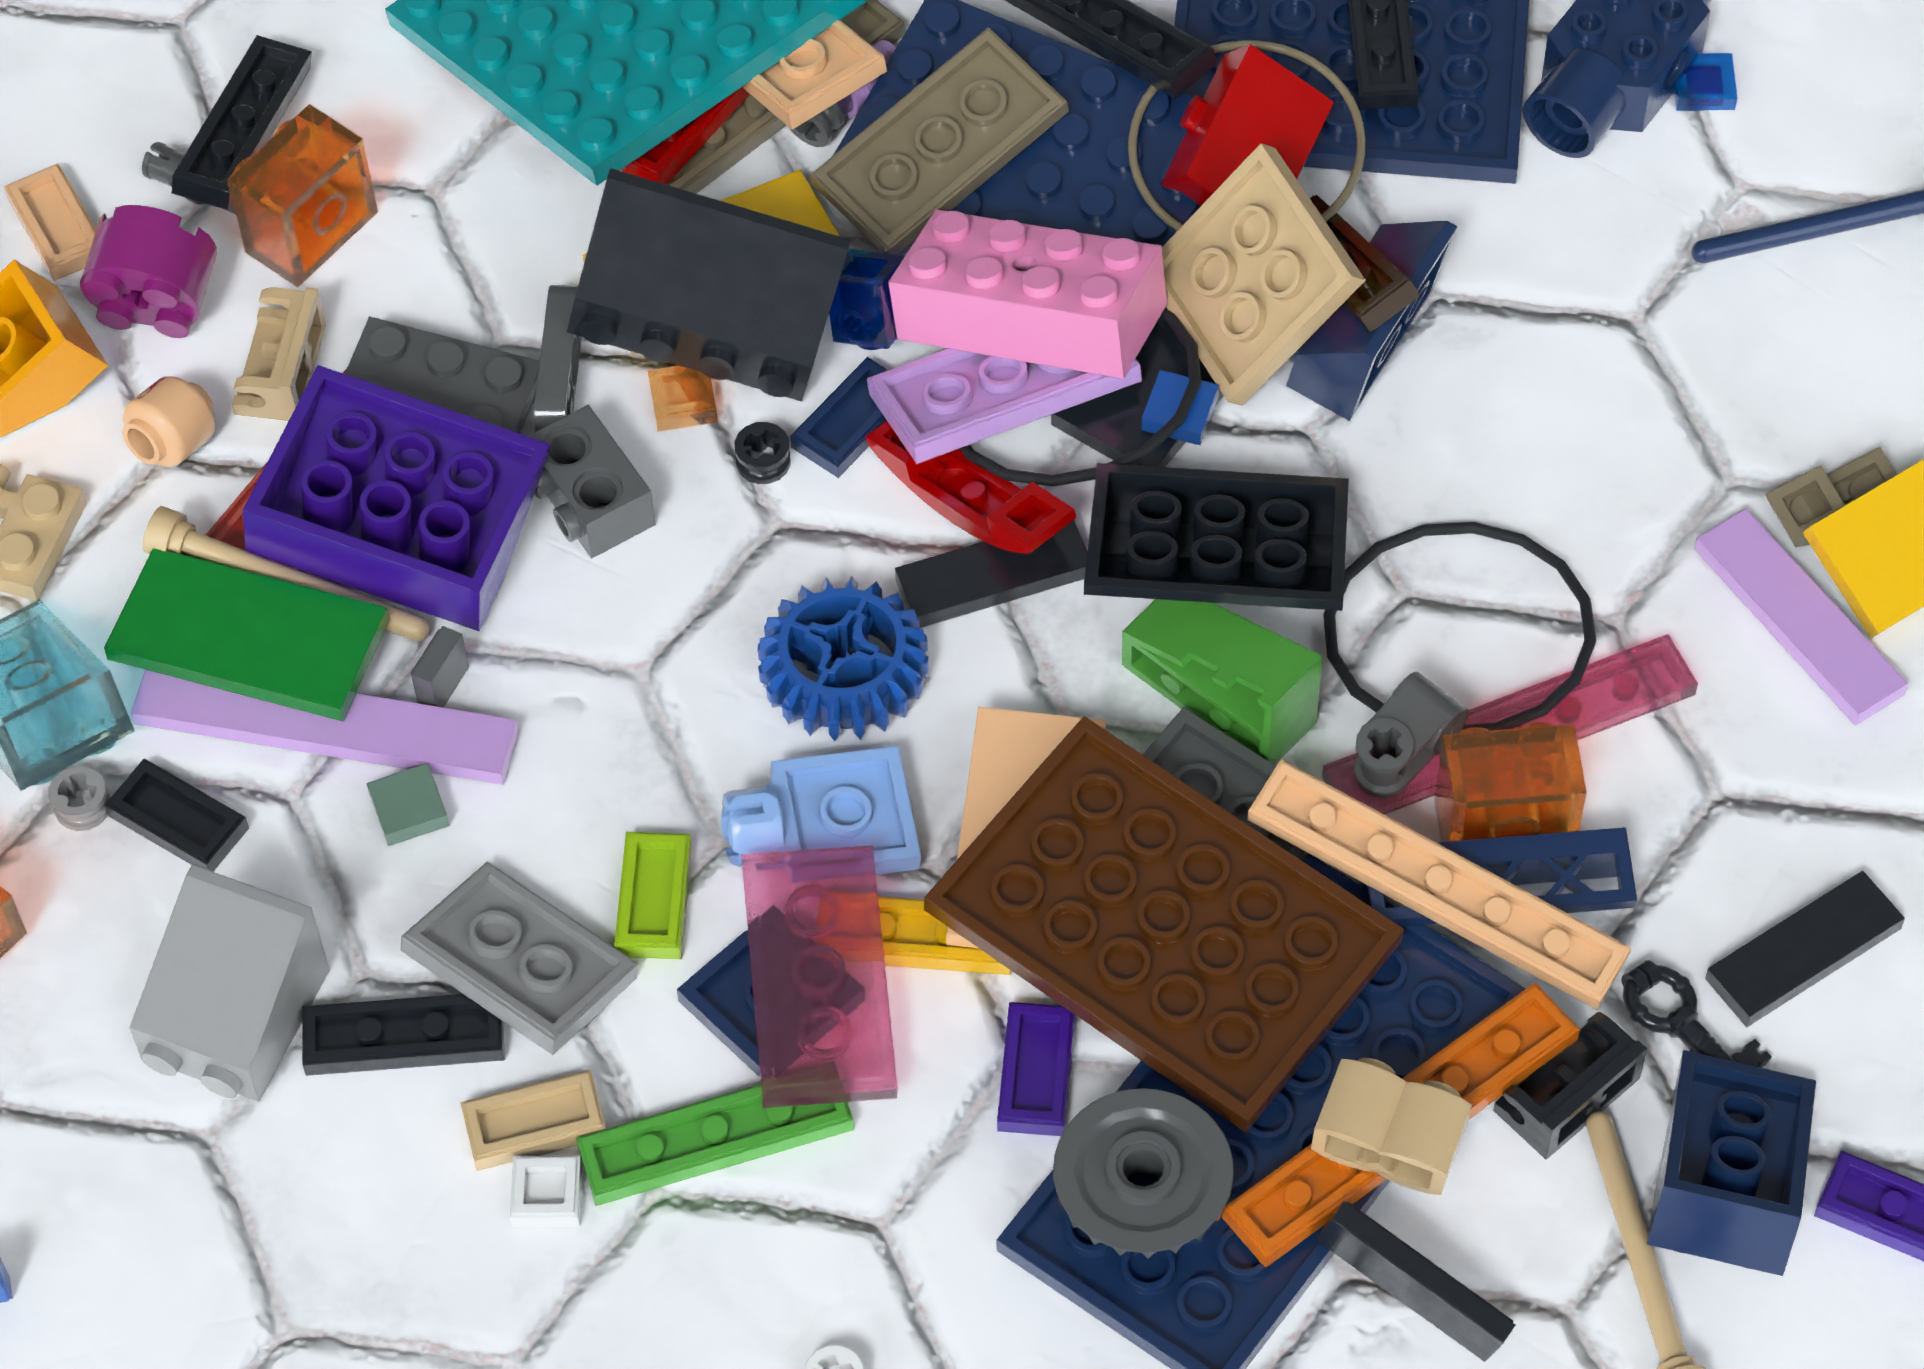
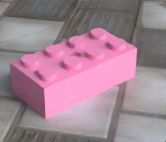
M935 209L888 282L897 340L958 349L966 352L998 356L1122 379L1126 376L1167 305L1162 248L1160 245L1135 242L1126 238L1117 239L1080 233L1071 229H1055L1024 224L1015 220H999L968 215L959 211Z

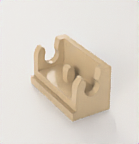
M269 287L261 290L258 300L260 303L267 305L277 304L287 309L259 307L257 314L258 322L243 375L236 378L233 388L237 392L231 405L234 415L289 421L312 377L326 327L317 288L306 287L304 291Z

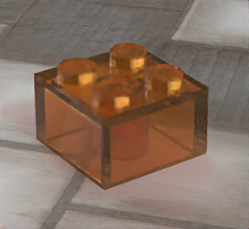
M308 104L293 119L281 124L274 137L252 157L242 160L235 168L233 174L227 179L245 253L297 288L378 213L363 138L311 104Z
M1536 722L1519 729L1494 731L1474 727L1461 730L1456 734L1443 735L1434 799L1441 842L1579 831L1587 791L1575 724L1554 726L1547 722Z

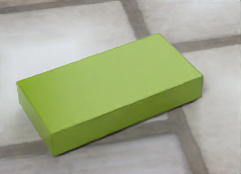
M626 832L614 947L628 957L681 959L692 852L691 834Z

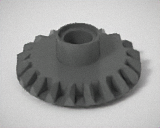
M1146 1088L1117 1091L1095 1100L1083 1108L1070 1121L1063 1131L1055 1151L1053 1181L1059 1206H1063L1073 1228L1079 1227L1090 1237L1094 1245L1098 1243L1108 1245L1114 1248L1120 1256L1127 1251L1139 1252L1149 1259L1155 1252L1171 1250L1177 1253L1185 1243L1193 1239L1200 1241L1205 1231L1215 1221L1219 1222L1223 1209L1231 1195L1233 1159L1223 1132L1209 1114L1198 1105L1184 1097L1162 1090ZM1146 1173L1156 1177L1158 1181L1153 1185L1143 1187L1134 1185L1128 1181V1178L1134 1174Z

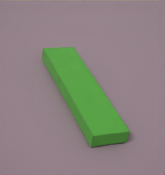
M830 1063L576 1138L595 1206H599L853 1131L854 1120L835 1064Z

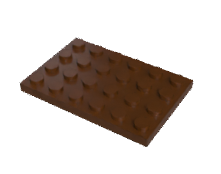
M1085 716L1081 718L924 897V911L1245 1133L1252 1127L1401 944L1405 930Z

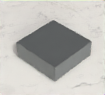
M445 626L437 630L411 671L417 703L444 707L469 668L462 633Z

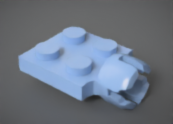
M898 746L771 761V782L763 787L732 790L723 794L721 813L722 834L724 840L729 842L731 848H725L732 865L738 867L768 863L782 865L789 873L791 886L920 869L921 852Z

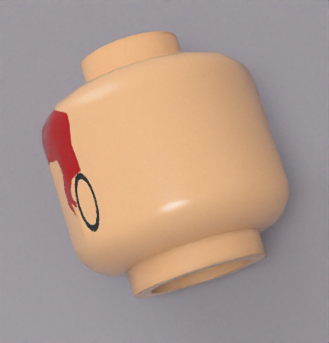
M175 376L161 377L130 401L124 409L122 434L127 447L144 463L157 464L162 467H175L212 438L215 429L212 400L208 393L196 383L188 382Z

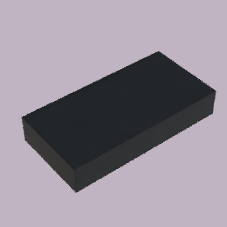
M145 758L104 805L110 818L185 862L212 872L215 871L249 829L245 816Z

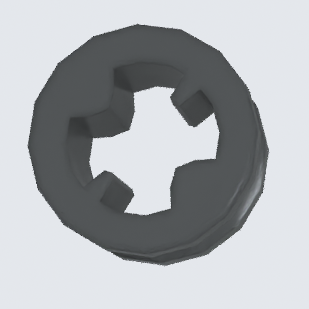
M835 103L791 131L808 145L824 147L832 139V132H836L844 124V115L841 108Z

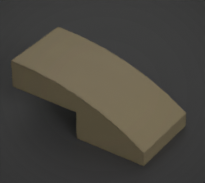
M1878 447L1829 474H1826L1820 465L1766 493L1765 496L1796 548L1810 545L1802 533L1807 528L1897 474L1881 447Z

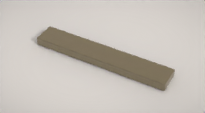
M868 0L840 19L871 46L880 40H886L894 44L905 34V22L877 0ZM750 94L667 185L697 194L783 129L786 124Z

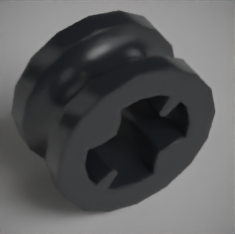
M755 422L745 426L737 434L734 441L736 467L743 478L756 484H770L780 480L787 474L791 465L789 438L781 427L770 422ZM767 447L773 448L774 456L763 453L758 459L752 458V450L762 453Z

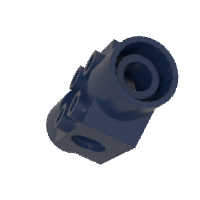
M1576 0L1547 35L1541 83L1525 101L1523 106L1524 120L1531 133L1544 146L1559 155L1569 158H1583L1593 151L1609 130L1643 132L1702 57L1710 10L1707 5L1711 0Z

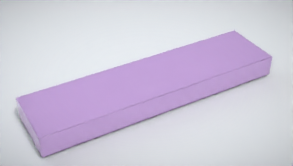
M1746 508L1697 537L1694 550L1855 726L1905 695L1908 682Z

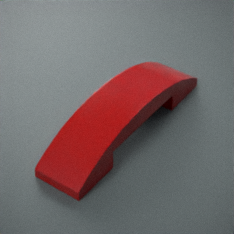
M885 421L865 436L870 449L921 500L957 527L997 548L1016 553H1031L1076 518L1073 507L1033 481L1025 488L1020 489L1010 481H1005L968 461L960 449L916 464L888 421Z

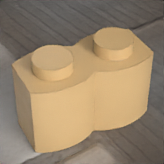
M1361 1058L1358 1061L1341 1059L1316 1123L1311 1149L1334 1162L1359 1170L1376 1172L1384 1178L1409 1189L1433 1195H1442L1468 1123L1472 1104L1462 1099L1454 1088L1442 1082L1425 1081L1422 1084L1406 1082L1398 1077L1389 1065L1372 1058Z

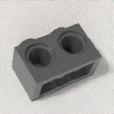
M589 404L528 435V437L550 444V452L536 488L535 496L539 499L545 496L548 497L555 507L553 515L564 537L569 542L578 539L591 559L656 525L650 488ZM574 461V463L571 464H563L566 462ZM600 504H606V505H607V506L599 507V508H595V507H594V506L600 505Z

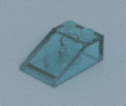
M40 599L0 619V769L20 791L32 785H41L51 781L60 770L87 756L98 755L108 751L119 739L135 732L110 669Z

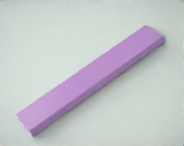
M148 670L144 671L130 712L136 725L403 769H410L428 763L431 773L500 785L504 784L519 732L517 719L356 693L342 722Z

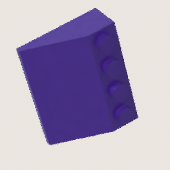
M317 365L243 508L246 551L480 631L505 578L548 458L550 444Z

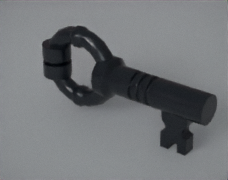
M1645 960L1622 976L1623 1000L1626 1010L1629 1012L1630 1018L1642 1027L1653 1032L1668 1034L1671 1038H1679L1691 1052L1760 1068L1771 1060L1772 1056L1767 1051L1761 1055L1758 1053L1757 1050L1761 1044L1756 1039L1745 1045L1741 1052H1736L1732 1055L1725 1049H1722V1046L1716 1043L1717 1040L1711 1037V1034L1698 1021V999L1695 990L1690 984V980L1678 971L1667 966L1656 965L1650 960ZM1660 982L1670 985L1672 990L1679 994L1682 1005L1673 1009L1667 1017H1659L1650 1013L1648 1007L1642 1004L1639 996Z

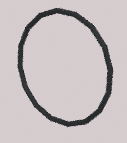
M1166 309L1163 310L1159 319L1167 322L1187 350L1188 386L1175 415L1143 446L1107 464L1131 465L1150 456L1185 422L1201 385L1198 345L1176 315ZM971 445L959 448L968 461L1005 481L1028 484L1033 481L1037 485L1055 487L1095 480L1097 467L1055 475L1011 470L974 451Z
M1477 522L1424 524L1374 543L1345 569L1344 574L1345 594L1349 582L1382 552L1423 536L1472 533L1520 545L1557 569L1578 600L1581 611L1584 642L1571 676L1540 705L1496 723L1465 724L1457 737L1498 735L1547 715L1581 683L1596 644L1591 598L1567 563L1524 534ZM1325 610L1323 619L1328 660L1351 696L1377 713L1384 703L1366 692L1356 682L1338 653L1335 620L1337 611Z

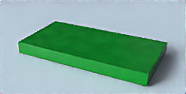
M153 548L104 646L107 660L343 722L390 618L387 607Z

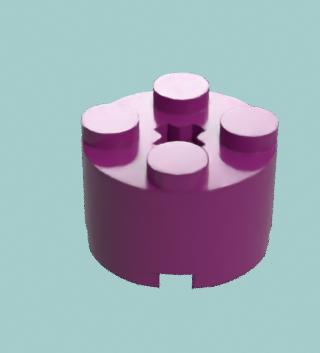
M142 205L115 207L113 217L108 219L104 213L99 219L80 280V289L83 295L97 308L96 319L103 325L117 330L129 329L132 323L154 326L158 332L171 338L187 337L191 326L199 317L217 256V247L210 235L198 227L194 236L179 227L182 217L154 207Z

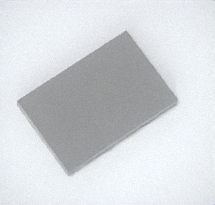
M489 862L482 865L401 936L400 951L552 1055L637 979L639 963Z

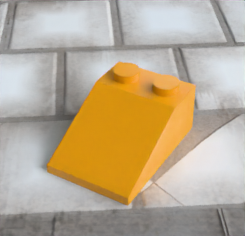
M15 259L0 272V437H3L66 406L109 366L58 286Z

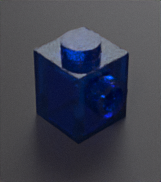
M855 249L848 250L829 312L833 342L857 345L865 350L890 348L897 339L888 282L904 259V255Z

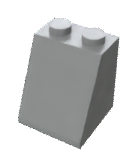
M192 864L184 878L129 1027L143 1063L152 1070L166 1076H175L180 1072L199 1079L207 1089L222 1097L235 1098L239 1094L259 1102L302 1023V1006L312 1005L330 971L312 907Z

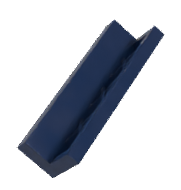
M1626 827L1436 842L1514 885L1556 882L1546 895L1536 897L1566 913L1635 908L1637 903ZM1617 877L1619 889L1593 891L1580 880ZM1361 882V886L1367 889L1369 906L1400 927L1438 924L1408 907L1385 908L1384 896L1386 895ZM1565 887L1569 889L1571 892H1573L1568 894H1560Z

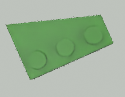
M1155 599L1122 631V666L1180 709L1184 707L1274 765L1317 723L1323 656L1215 603Z

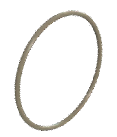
M1256 40L1231 41L1211 45L1210 47L1214 49L1215 54L1236 50L1251 44L1259 50L1272 51L1293 57L1320 72L1342 95L1355 125L1357 139L1356 156L1345 188L1335 202L1321 214L1325 222H1327L1339 211L1352 194L1364 163L1366 143L1364 124L1352 94L1340 78L1327 66L1314 57L1292 47ZM1150 85L1142 96L1131 121L1128 136L1129 164L1133 179L1145 202L1163 222L1178 231L1183 224L1170 216L1151 195L1141 175L1138 163L1137 136L1140 122L1150 100L1158 91L1157 88Z

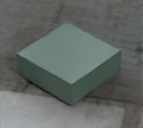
M428 763L366 783L388 846L450 826Z

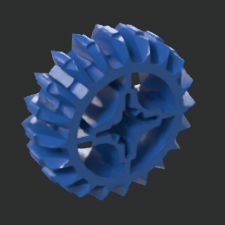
M853 576L847 581L845 588H834V585L826 577L821 585V592L814 594L802 585L798 593V603L781 599L780 606L778 607V617H767V622L764 626L765 637L760 638V643L757 647L758 660L761 661V664L758 666L759 680L763 683V687L766 688L767 699L771 703L772 708L782 707V715L788 725L803 719L804 730L807 731L809 736L821 726L828 727L829 736H831L834 742L841 734V729L853 728V733L861 741L865 734V725L872 723L885 732L890 723L889 714L905 718L909 710V700L920 698V694L923 691V679L926 678V674L929 672V657L925 654L928 651L927 635L923 629H919V618L915 614V610H904L903 600L898 592L883 598L882 588H880L877 581L865 591L859 590L858 583ZM872 635L882 641L890 649L893 657L880 653V646L869 642L868 636ZM794 660L807 664V670L817 674L819 677L818 681L815 683L805 677L793 664Z

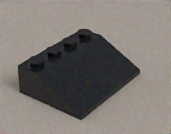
M610 168L575 295L567 333L581 336L594 344L611 345L642 354L647 359L655 362H669L696 370L712 379L730 380L760 389L770 396L787 397L802 402L851 240Z
M1097 463L1083 595L1343 611L1349 479Z

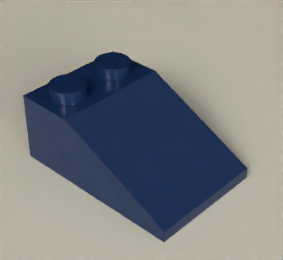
M1683 1050L1653 1199L1647 1245L1783 1276L1802 1217L1816 1080Z

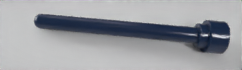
M1924 189L1702 239L1694 243L1691 254L1696 262L1705 264L1924 214Z

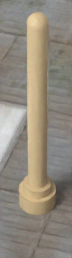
M159 506L154 511L146 527L142 542V549L145 553L150 554L153 548L170 551L380 605L388 609L390 620L385 629L386 631L413 641H421L429 634V624L423 617L196 532V526L187 522L186 514Z
M1593 1112L1587 1118L1586 1128L1661 1362L1656 1369H1706L1704 1366L1698 1365L1695 1357L1687 1355L1654 1248L1651 1245H1647L1649 1233L1613 1120L1606 1112Z

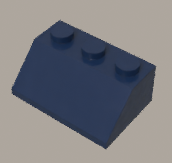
M1447 220L1381 224L1369 243L1411 280L1420 296L1372 333L1366 330L1345 308L1340 306L1288 359L1294 364L1286 386L1350 421L1432 293L1458 226Z

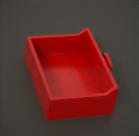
M1251 44L1226 53L1203 99L1198 95L1193 97L1184 112L1180 126L1187 129V132L1161 185L1183 193L1202 206L1260 143L1276 148L1295 178L1298 179L1334 101Z

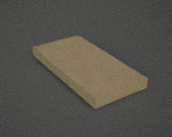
M988 27L810 174L812 185L891 261L917 239L935 209L951 211L1069 112L1068 103Z

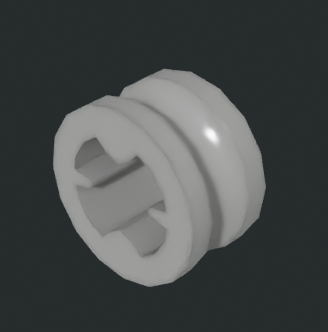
M79 765L66 768L52 779L48 788V798L53 807L54 814L58 822L67 829L74 831L90 830L99 826L108 817L104 805L111 797L102 775L92 767ZM89 790L92 798L90 801L84 797V805L77 807L70 805L69 796L77 799V791Z

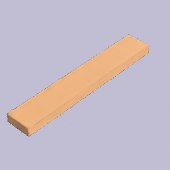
M1280 759L1248 811V821L1598 1010L1630 954L1631 947Z

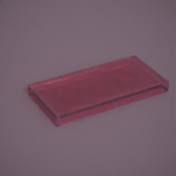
M873 845L741 854L762 1107L772 1108L897 1098L898 1086Z

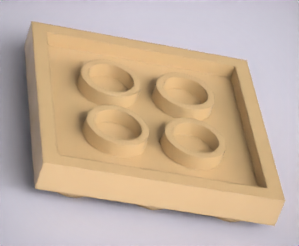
M1262 143L1162 247L1167 296L1166 308L1176 315L1197 343L1199 359L1214 382L1219 385V389L1229 403L1241 406L1366 281L1276 148Z

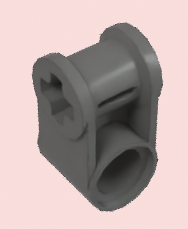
M1413 672L1408 675L1393 691L1387 702L1361 727L1357 734L1355 747L1357 757L1355 759L1354 776L1358 786L1365 793L1379 798H1388L1401 793L1435 756L1442 753L1455 740L1468 719L1469 709L1421 673Z

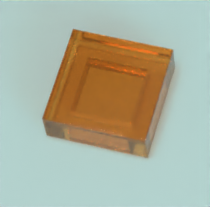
M679 365L647 370L658 432L718 422L710 377H707L702 372Z

